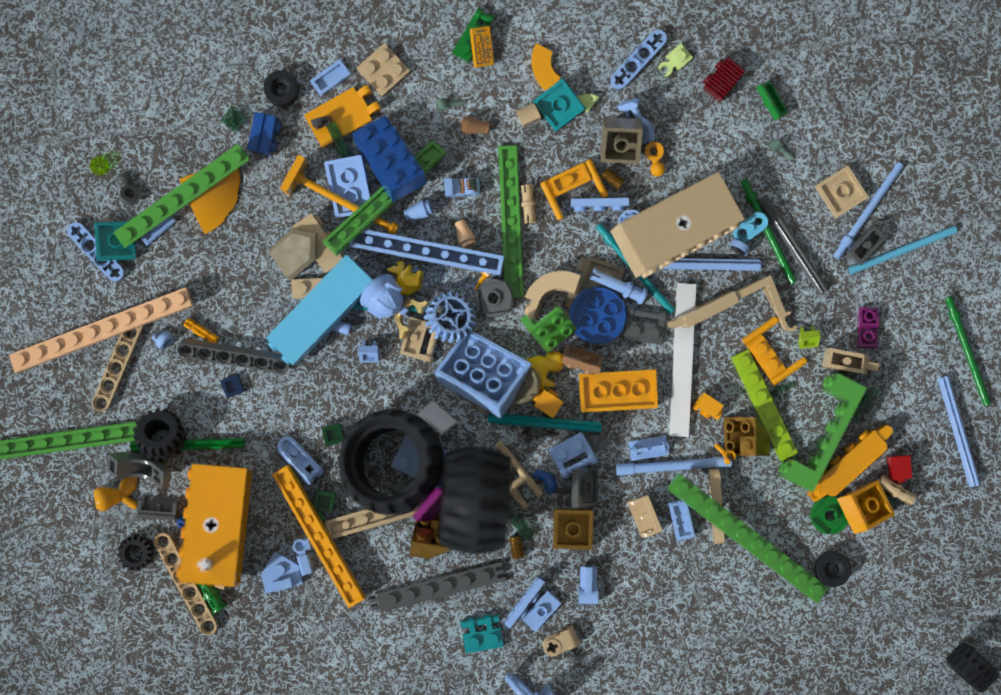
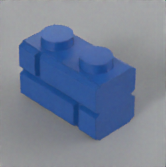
M255 112L247 150L252 153L272 157V152H276L278 142L275 141L276 134L281 132L282 123L279 122L280 119L276 116Z

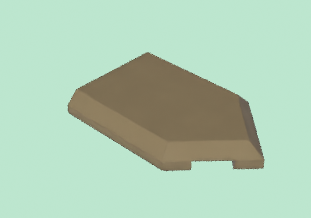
M293 228L269 249L270 255L286 278L294 279L316 260L315 242L317 241V233Z

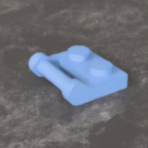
M583 431L549 449L565 480L570 477L573 468H584L591 463L594 465L599 462ZM584 452L587 453L588 457L566 468L565 462Z

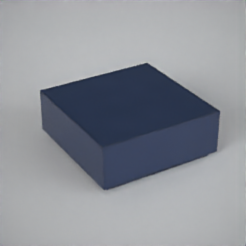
M239 374L220 380L226 398L245 392Z

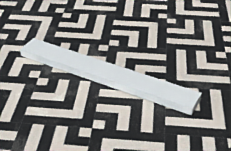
M677 283L675 318L695 308L696 284ZM694 325L689 328H682V326L674 328L669 436L689 437Z

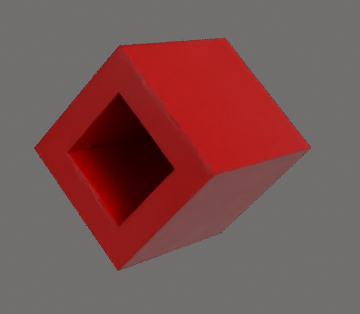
M910 455L886 456L890 480H895V483H906V479H913Z

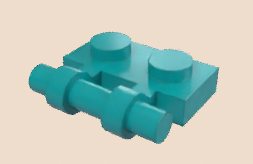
M486 614L485 617L480 618L469 617L468 620L460 621L461 628L469 627L470 632L462 634L466 653L504 647L501 628H493L492 623L499 622L498 614ZM486 624V630L476 631L475 626Z

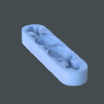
M654 30L616 70L610 80L611 86L614 89L621 90L625 88L664 46L667 37L662 30ZM654 35H655V36L661 35V36H662V38H661L662 43L657 42V43L653 46L654 48H656V50L654 51L653 48H652V46H651V43H652V42L654 41V39H655V38H654ZM642 48H647L650 51L648 58L640 56L639 52ZM629 62L636 63L637 70L635 72L627 70L626 66ZM622 69L625 74L631 76L630 78L627 76L623 78V85L620 83L618 85L615 84V77L620 78L623 75Z
M74 222L70 224L67 229L69 237L108 279L115 282L123 280L125 270L118 261H113L114 264L112 265V261H107L106 264L102 265L96 258V245L93 250L88 251L85 244L88 240H93L95 243L93 234L81 223ZM73 228H81L79 232L86 237L82 239L77 234L73 235L75 232ZM111 265L116 270L120 269L118 272L120 276L112 277L113 271L107 267Z

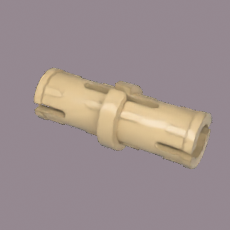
M533 184L521 185L523 200L521 207L524 210V224L537 223Z
M883 475L879 478L882 488L890 493L891 497L898 498L909 506L914 503L916 499L915 494L907 491L901 484H896Z

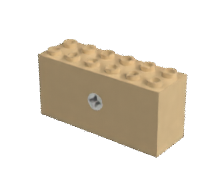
M717 172L619 223L610 232L635 278L642 275L644 279L691 252L740 227L739 223L745 219L723 178Z

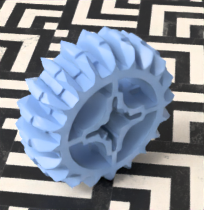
M451 291L447 295L442 292L439 297L434 296L433 301H429V307L425 309L427 314L424 316V319L428 320L425 327H431L429 333L435 332V339L441 336L442 342L446 338H448L449 343H452L454 339L456 342H459L461 338L465 339L467 334L472 332L471 327L475 326L473 320H475L476 315L471 314L474 312V308H469L471 301L464 302L465 296L460 299L458 298V293L452 296ZM442 305L443 315L436 318V309ZM461 317H463V318H464L463 327L460 328V329H458V327H457L458 321H457V320H459ZM441 325H445L449 330L443 328Z

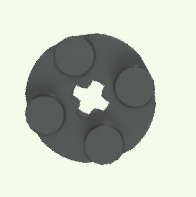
M489 279L484 281L479 290L476 291L475 302L477 308L486 316L501 317L512 309L514 294L507 282L500 279ZM493 293H496V295L499 296L497 303H494V301L490 300V297L493 296Z

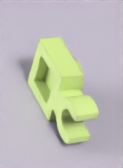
M680 43L666 56L669 61L662 62L658 69L667 67L669 71L665 74V77L671 75L674 67L679 71L693 57Z

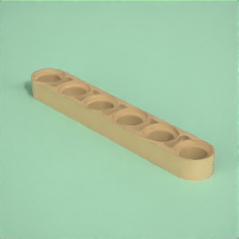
M145 325L135 328L137 333L133 338L128 337L127 332L120 334L92 401V406L96 411H107L111 407ZM122 345L129 347V353L125 356L119 352ZM115 362L120 363L122 366L119 373H114L112 370V365ZM107 380H111L114 383V388L111 391L105 389L104 385ZM99 398H104L107 401V405L103 409L97 406Z
M164 532L158 534L154 539L158 553L200 631L205 635H212L218 629V622L214 614H212V610L207 601L203 599L204 597L198 584L179 582L177 568L181 566L182 559L179 558V549L170 534ZM161 536H165L169 540L166 547H162L159 544ZM170 553H175L178 557L177 562L174 564L168 561ZM188 587H193L196 590L194 597L186 595ZM197 604L204 605L205 612L203 614L196 613L195 606ZM206 621L214 623L212 631H207L204 628Z

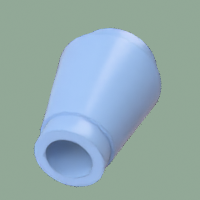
M422 199L404 210L407 221L427 218L433 214V208L428 199Z

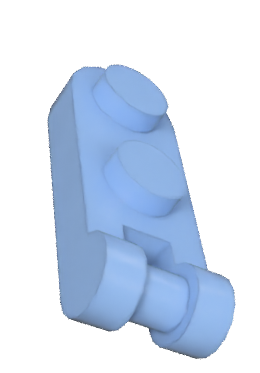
M286 436L279 440L277 444L278 453L302 477L305 484L311 485L316 477H320L324 473L322 468L295 439ZM308 466L312 470L310 473H308L306 470Z

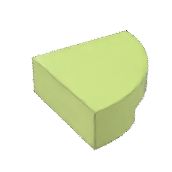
M595 94L577 96L586 107L584 111L587 113L599 99V96Z

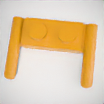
M592 159L540 183L557 220H562L564 215L555 197L591 180L594 181L601 197L608 198L609 194Z
M776 316L741 339L773 386L807 364V359L802 357L785 369L783 363L764 336H762L764 332L779 322Z

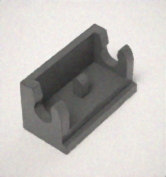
M141 495V498L138 499L136 518L178 520L180 498Z

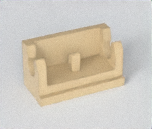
M647 494L627 502L642 538L663 531Z

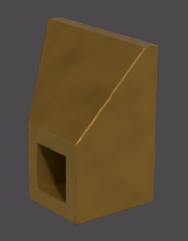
M724 417V450L734 451L736 456L770 455L769 435L758 417Z
M437 515L434 520L415 521L409 556L430 559L449 551V548L440 544L441 516Z

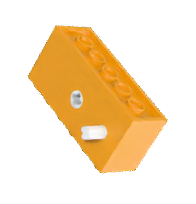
M192 464V468L188 470L190 487L186 489L188 505L184 508L183 513L186 523L181 531V538H184L183 546H180L179 558L182 559L181 566L177 568V578L182 583L228 587L240 586L252 470ZM217 523V527H212V524Z

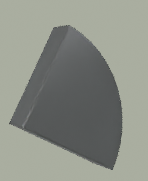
M323 116L311 120V123L318 130L333 124L331 116Z

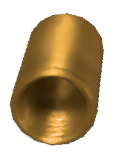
M609 167L601 175L604 180L617 190L625 182Z
M521 535L509 537L512 559L525 557Z

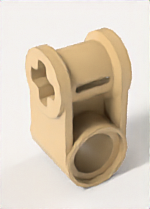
M571 625L566 630L561 629L544 639L542 647L546 655L554 657L577 647L581 642L574 627ZM551 642L553 645H555V649L553 651H551V649L548 648L549 643Z

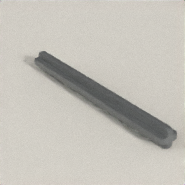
M766 195L758 200L760 206L818 294L825 293L828 287L769 197Z

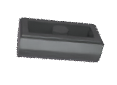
M872 224L846 251V254L856 264L862 265L887 237L875 224Z

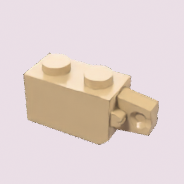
M825 348L822 363L824 368L855 374H867V370L876 372L879 370V364L869 362L870 357H867L865 354Z

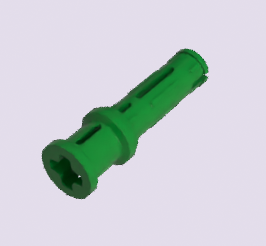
M198 584L204 593L203 599L208 601L213 610L212 614L228 606L219 595V589L214 588L213 585Z

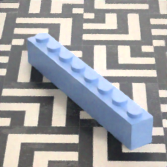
M371 230L363 231L348 245L351 248L501 276L505 258L501 255Z

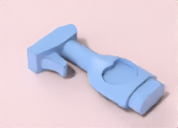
M634 98L620 102L617 107L619 111L625 112L626 117H629L631 110L634 118L642 120V143L646 144L654 141V130L650 122L641 115L638 108L641 103L640 99Z

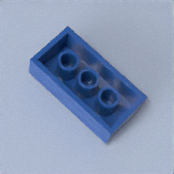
M386 115L352 133L355 145L360 153L363 154L364 159L392 202L426 184L423 170Z

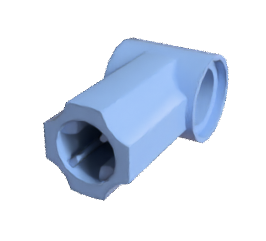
M580 566L578 604H598L597 566Z

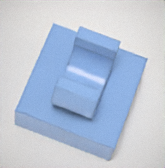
M363 341L362 346L358 347L360 363H379V351L376 341H373L372 346H366L365 341Z

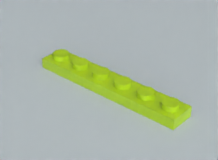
M749 349L730 357L759 419L769 435V440L779 461L798 454Z

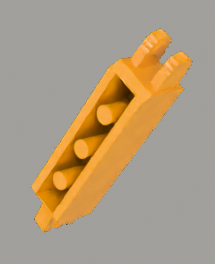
M881 425L876 430L868 431L866 429L858 436L859 440L853 444L851 442L844 448L845 452L840 457L837 455L829 462L831 465L824 470L814 492L808 491L806 493L810 499L817 502L826 495L836 496L887 450L885 440L892 434V427Z

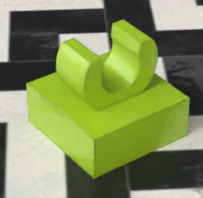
M811 326L810 331L805 332L804 328L801 327L798 340L799 349L818 347L821 338L819 330L815 331V327Z

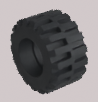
M159 408L155 409V412L147 411L148 414L140 416L141 420H137L135 423L137 427L133 428V438L142 455L144 457L147 456L148 460L152 461L155 459L156 462H160L163 459L165 462L168 461L169 457L175 458V454H180L182 451L181 447L185 446L184 440H186L185 430L180 419L172 411L169 413L167 409L161 411ZM157 431H169L164 439L159 441L151 440V437Z
M961 642L946 657L949 666L979 693L983 694L1000 677L998 671L991 663L968 643Z

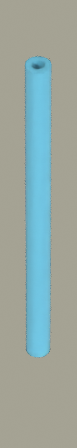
M952 226L869 259L862 265L856 264L848 268L849 273L852 275L957 233V228Z

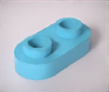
M760 211L751 214L739 223L740 227L733 230L734 238L744 243L752 239L767 227L769 222L767 215ZM756 218H761V219H762V223H761V224H757V223L755 222V219H756ZM745 229L747 234L741 235L740 230Z

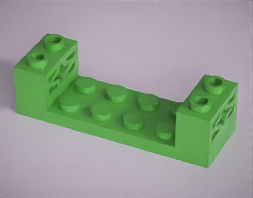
M841 374L827 375L822 383V386H824L822 391L841 400L842 403H838L835 407L834 414L836 415L833 421L830 420L825 427L827 432L824 438L821 437L817 442L816 447L818 450L815 455L812 454L807 463L809 467L787 459L786 462L782 461L778 468V471H780L778 476L811 492H814L867 389Z

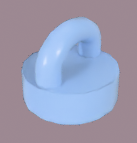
M157 331L153 334L152 339L156 342L155 345L159 349L164 350L173 342L174 335L169 331Z

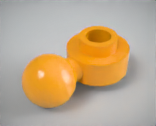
M650 142L645 146L644 155L653 163L650 167L651 174L660 177L665 173V165L660 162L664 149L659 142ZM651 148L657 150L656 155L650 153Z

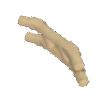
M499 441L495 446L501 453L511 457L512 467L520 475L511 483V496L522 510H525L529 505L516 490L525 482L537 498H540L544 493L503 442Z

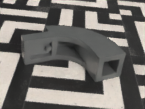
M140 452L108 454L107 472L115 479L141 477L152 481L161 490L169 489L171 472L168 470L167 461L164 462L163 459L160 462H156L155 459L151 461Z

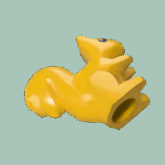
M398 261L392 267L387 268V271L397 275L396 283L402 288L401 295H411L416 291H420L424 272L418 270L416 273H412V266L408 265L405 269L403 261Z
M552 351L547 353L546 357L537 355L532 358L528 357L526 360L532 364L531 367L539 374L541 381L539 391L556 386L553 381L546 377L548 371L559 372L563 369L565 364L561 363L563 355L560 352Z

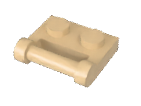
M413 317L409 318L407 327H410L411 331L407 332L405 339H403L399 354L433 363V354L438 338H434L435 332L431 333L426 354H420L427 328L431 329V327H425L427 321Z

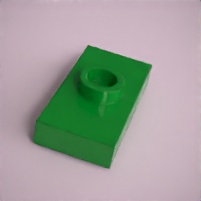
M771 81L756 87L763 99L764 106L769 110L774 121L789 114Z

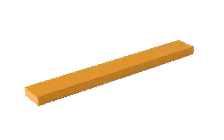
M290 464L273 473L274 480L348 608L365 600V594Z

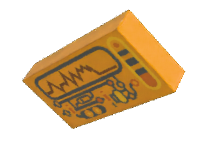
M490 26L470 28L474 67L494 65Z

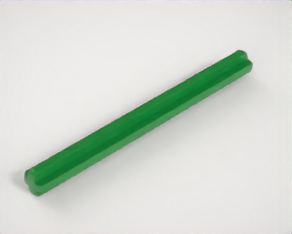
M245 439L184 440L185 446L181 447V450L244 448ZM135 442L130 443L131 452H141Z

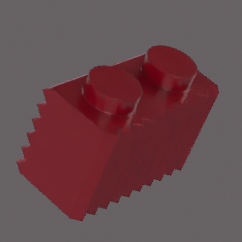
M727 57L726 60L721 59L714 67L717 71L713 75L709 73L703 81L705 85L702 89L719 103L746 72L730 57Z

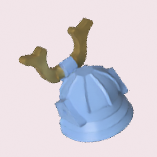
M389 274L379 276L364 289L360 298V304L379 319L394 315V320L399 328V339H405L407 332L411 331V328L403 323V316L407 313L409 307L413 305L418 313H424V308L430 302H419L410 298L405 299L403 302V296L400 293L402 288L396 283L393 276Z

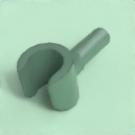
M445 98L437 100L436 105L439 111H444L451 107L464 106V102L447 103Z
M775 140L768 145L773 153L779 150L790 160L793 159L794 156L785 150L780 141Z

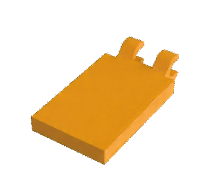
M368 85L363 86L357 92L352 87L304 114L323 149L372 122L370 116L381 110L377 101L369 106L363 98L372 94ZM323 116L332 117L333 124L318 130L312 126L311 120Z

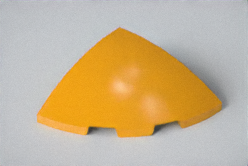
M239 168L189 203L204 234L218 228L225 221L230 211H233L238 199L240 185ZM196 173L179 179L180 183L182 184Z

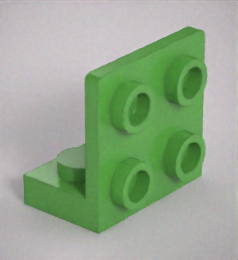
M559 306L538 323L534 318L530 320L526 315L520 319L547 353L577 329Z

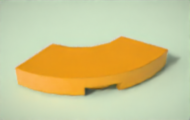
M536 43L532 52V70L537 83L546 91L557 83L561 77L554 72L551 66L553 52Z

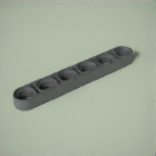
M182 339L177 348L179 355L184 358L275 373H285L290 366L287 363L284 367L277 364V361H283L281 358L283 355L280 353L213 342ZM187 345L192 351H185L182 346ZM201 349H208L210 354H204ZM220 352H227L229 357H223ZM239 355H246L248 360L240 359ZM258 358H265L267 363H260Z

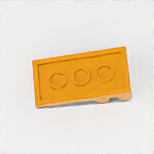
M656 369L599 373V375L578 374L581 413L658 408Z

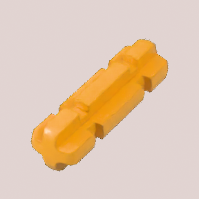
M187 318L184 322V327L192 330L193 333L207 340V342H218L219 337L217 335L211 334V331L199 323L196 324V321Z

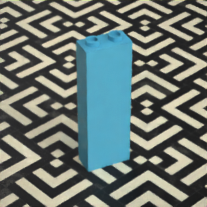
M346 254L266 337L269 341V347L275 352L279 351L283 355L281 358L285 363L297 366L360 301L364 289L373 279Z

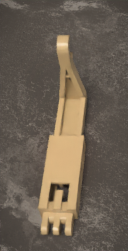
M771 275L763 276L735 291L725 292L667 323L669 328H678L680 326L682 328H689L739 303V299L765 287L763 291L783 330L791 332L798 328L795 325L788 327L785 317L790 315L791 312H785Z

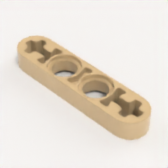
M719 468L709 469L710 494H712V499L722 506ZM712 524L714 544L724 543V533Z

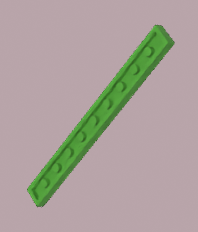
M677 473L667 487L668 491L812 601L818 603L828 589L826 585L684 476Z

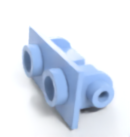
M666 436L628 442L631 461L669 455V444Z

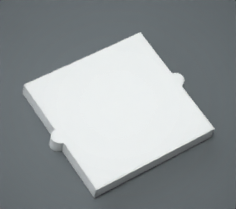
M435 402L430 403L417 414L440 434H444L457 422Z

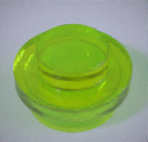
M96 156L90 162V170L95 175H104L109 170V162L102 156Z

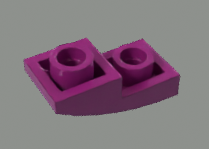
M858 308L857 348L877 349L878 308Z

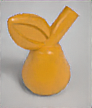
M137 477L124 478L120 482L118 489L105 486L97 487L93 492L96 509L107 511L123 502L135 510L138 503L128 496L135 491Z

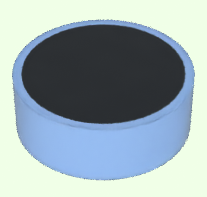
M734 239L730 244L732 250L744 256L750 250L747 244L737 239Z

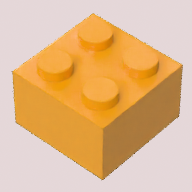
M879 480L865 483L837 498L854 534L868 531L895 515Z

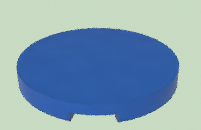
M592 287L582 291L575 297L569 309V319L577 328L574 333L581 340L590 344H605L614 340L620 335L626 323L627 313L623 301L614 291L604 287Z

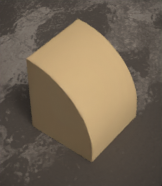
M534 103L515 110L523 128L541 120V116Z

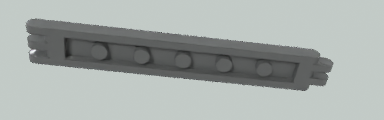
M500 561L375 593L374 598L367 599L368 603L376 602L377 604L370 606V611L378 609V612L381 613L509 580L508 576L500 577V574L507 572L506 568L498 570V567L505 565V563Z

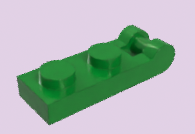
M480 7L477 8L473 18L452 51L453 55L469 63L473 56L470 28L483 27L477 23L479 19L485 21L483 26H491L495 19V16L484 13V10Z

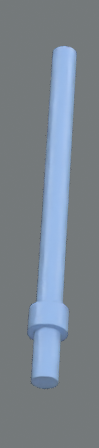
M897 162L847 236H844L840 241V246L833 254L834 258L839 260L846 249L851 247L854 243L853 239L904 165Z

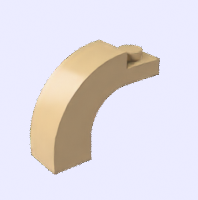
M555 271L537 279L525 295V298L531 300V303H528L525 308L526 316L530 320L533 318L537 320L544 299L553 292L563 291L577 296L583 277L568 271Z

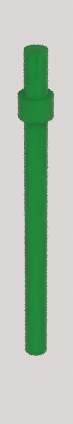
M748 179L740 181L746 193L745 198L748 203H751L754 212H763L757 200L756 191L753 192ZM768 223L764 229L767 239L789 284L795 283V276Z
M947 297L945 301L950 312L948 313L951 321L953 320L983 406H988L991 402L961 322L960 310H957L953 297Z

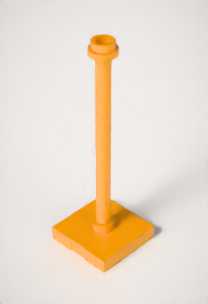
M300 155L296 157L280 187L285 194L291 196L297 184L300 185L301 183L353 212L360 207L304 177L305 174L303 173L309 163ZM380 217L373 222L388 230L387 234L395 235L399 227L395 221L391 224Z

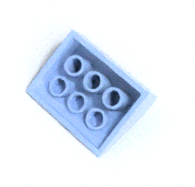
M472 331L470 334H467L465 339L461 338L436 369L435 375L438 383L497 417L502 418L512 404L532 364Z

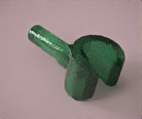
M792 381L779 388L772 387L769 392L777 389L779 391L778 395L772 398H779L782 392L795 386V383Z

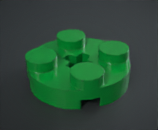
M824 496L811 506L809 517L812 525L818 531L824 534H836L847 526V518L837 497ZM833 510L832 515L834 518L826 520L825 512Z

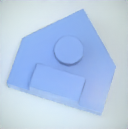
M277 551L273 553L261 574L265 593L277 592L304 583L299 565Z

